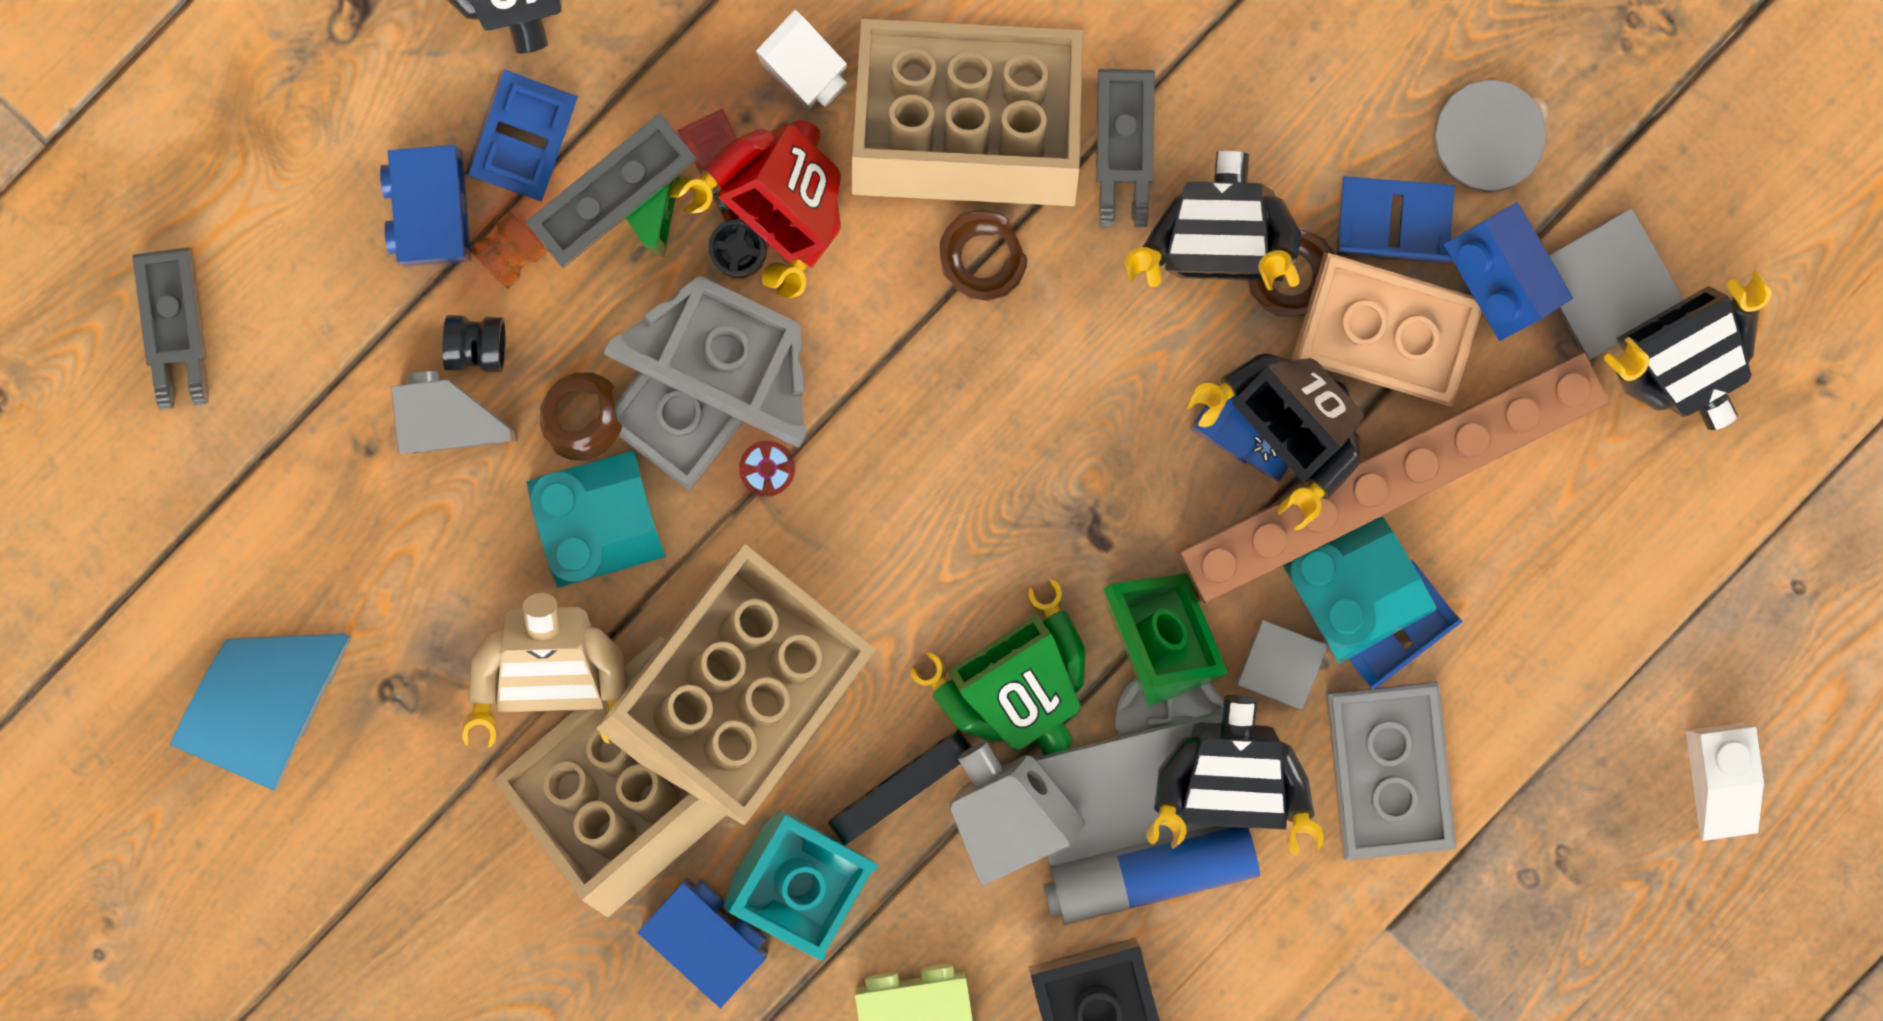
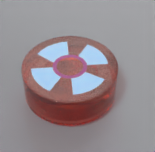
M760 441L751 445L743 453L739 464L740 477L743 484L751 492L760 496H775L784 492L791 485L795 476V461L792 454L783 445L774 441Z

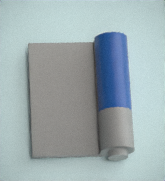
M1220 712L1034 758L1086 823L1070 846L1048 855L1054 882L1043 884L1051 917L1062 914L1064 924L1067 925L1260 877L1258 860L1249 828L1185 824V838L1174 849L1171 847L1173 832L1168 826L1159 825V838L1153 845L1146 838L1148 826L1159 817V813L1155 811L1154 805L1160 765L1181 739L1191 736L1195 723H1222Z

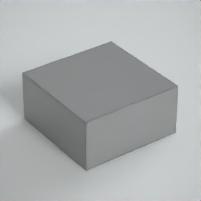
M1259 619L1235 684L1303 710L1328 645Z

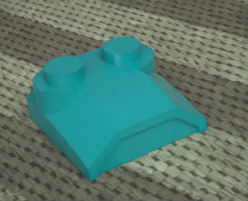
M635 450L526 481L537 529L557 588L666 557L650 510Z
M1383 516L1282 565L1338 664L1437 610L1417 570Z
M779 810L762 826L735 872L724 907L730 914L823 962L827 955L825 951L871 872H875L879 865L863 854L808 825L799 816Z

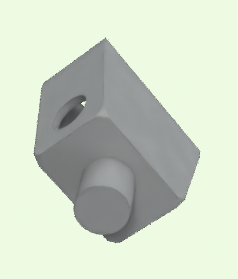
M987 741L970 747L958 756L957 759L969 777L970 782L964 785L950 802V808L982 886L1070 846L1086 824L1081 815L1033 757L1024 755L1001 766Z

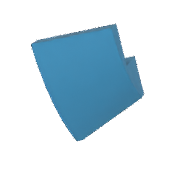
M341 633L227 639L198 686L170 745L271 790L278 789L300 737L305 735L326 685L331 684L351 636Z

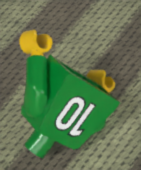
M1048 579V584L1055 594V599L1050 604L1045 605L1037 602L1031 587L1028 593L1030 607L1037 613L1045 614L1046 619L1042 621L1039 615L1036 614L948 670L953 680L945 678L947 673L946 664L936 654L926 653L937 666L936 675L930 680L922 678L920 672L914 666H911L910 673L913 680L919 685L931 686L935 691L933 694L934 700L959 730L990 743L1004 740L1013 750L1022 749L1035 740L1044 755L1066 750L1072 744L1073 737L1063 722L1077 714L1081 709L1076 693L1084 685L1086 650L1069 613L1061 611L1059 607L1062 591L1059 584L1052 579Z

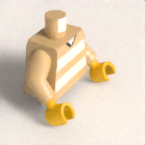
M537 593L529 596L523 603V609H510L505 613L504 628L492 631L473 656L468 702H474L473 712L467 715L463 723L462 737L464 743L468 746L471 727L484 725L490 731L488 748L494 744L497 723L494 716L490 713L491 704H496L497 712L604 709V701L607 700L610 711L628 688L622 650L599 628L591 626L585 610L579 607L557 608L556 599L547 593ZM600 732L602 739L607 744H610L612 741Z

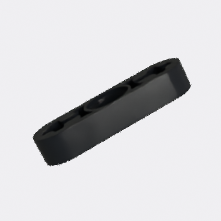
M961 730L953 731L840 811L828 821V824L844 845L848 844L960 765L957 759L958 756L972 747Z

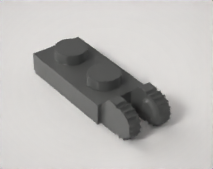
M1098 70L1096 183H1100V227H1112L1116 216L1114 183H1135L1134 201L1132 202L1131 210L1132 220L1134 221V227H1147L1149 184L1153 182L1155 70Z
M187 247L133 254L146 365L151 366L158 408L162 410L174 407L175 388L168 364L186 362L188 391L193 404H207L209 387L207 372L203 362L207 357L193 249Z

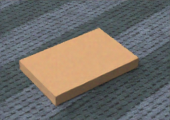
M1324 252L1292 360L1312 358L1323 369L1452 407L1482 313L1475 298L1454 290Z

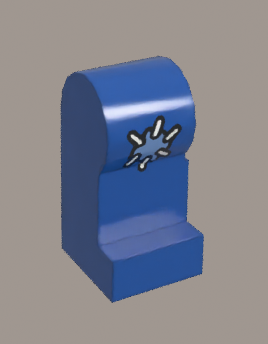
M1230 398L1226 401L1221 414L1212 426L1201 427L1198 423L1203 414L1210 409L1208 405H1205L1190 429L1242 463H1248L1266 476L1280 482L1289 466L1232 404L1233 400Z

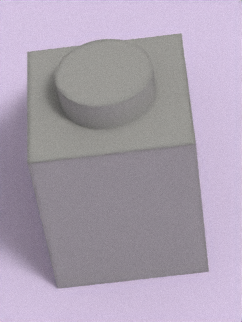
M439 371L406 374V385L391 386L399 454H415L517 442V432L513 427L456 382L450 380L440 381Z

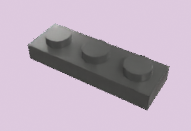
M659 113L525 222L560 266L565 268L695 163L697 158L661 113Z

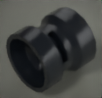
M729 220L720 224L713 231L709 240V254L715 266L724 275L734 279H745L755 275L763 267L767 258V246L764 239L743 220Z
M446 315L442 342L444 370L463 371L467 366H479L484 372H502L506 347L504 318L485 317L481 322H472L465 316Z

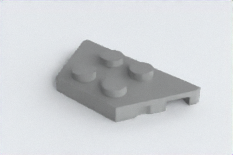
M701 275L681 288L678 294L668 302H662L645 314L643 320L621 336L616 335L612 338L605 349L604 355L799 448L806 436V425H803L802 412L804 380L803 370L800 367V352L802 350L801 324Z

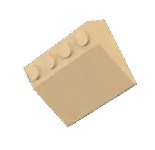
M861 19L852 154V195L1075 206L1080 166L1083 30Z
M744 544L727 559L596 729L641 765L745 825L876 649L749 546Z
M662 635L625 666L628 686L664 642L665 638ZM607 700L604 701V709L574 710L493 781L580 899L606 917H609L723 819L726 814L641 765L615 743L607 744L602 739L600 731L596 729L609 711Z

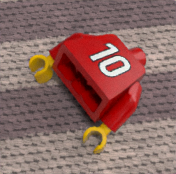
M805 120L793 121L790 125L785 124L772 131L762 128L735 139L703 166L707 172L699 179H678L672 184L669 191L670 197L679 198L692 187L695 193L694 200L683 209V212L700 213L708 209L713 198L712 189L719 185L721 189L717 197L789 262L788 265L774 262L767 266L762 275L763 285L773 289L779 287L784 281V284L778 290V295L786 298H795L804 292L806 277L803 271L807 266L814 267L841 229L837 201L841 174L838 167L817 148L821 136L820 130L817 126Z

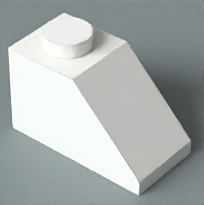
M796 10L756 50L761 66L809 111L818 102L827 107L848 84L842 78L848 71L846 62Z
M1733 723L1686 730L1700 839L1705 841L1758 833L1764 779L1756 726Z

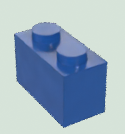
M456 145L388 150L389 165H381L380 167L384 199H392L393 220L385 221V242L388 254H396L397 263L405 267L471 261L463 151Z
M1518 201L1444 244L1499 341L1541 320L1573 299Z
M686 877L641 926L637 933L721 1009L765 961L768 951L762 944L767 939L755 926L742 919L735 922L720 907L725 903L724 898L707 882L700 879L695 885Z

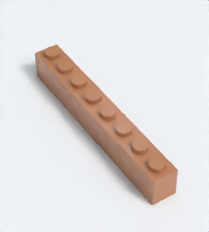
M1586 353L1572 355L1360 460L1356 470L1329 499L1323 497L1320 499L1322 504L1320 514L1301 530L1294 529L1303 520V512L1300 507L1292 504L1282 514H1278V507L1287 498L1285 497L1176 553L1200 602L1207 603L1610 402Z

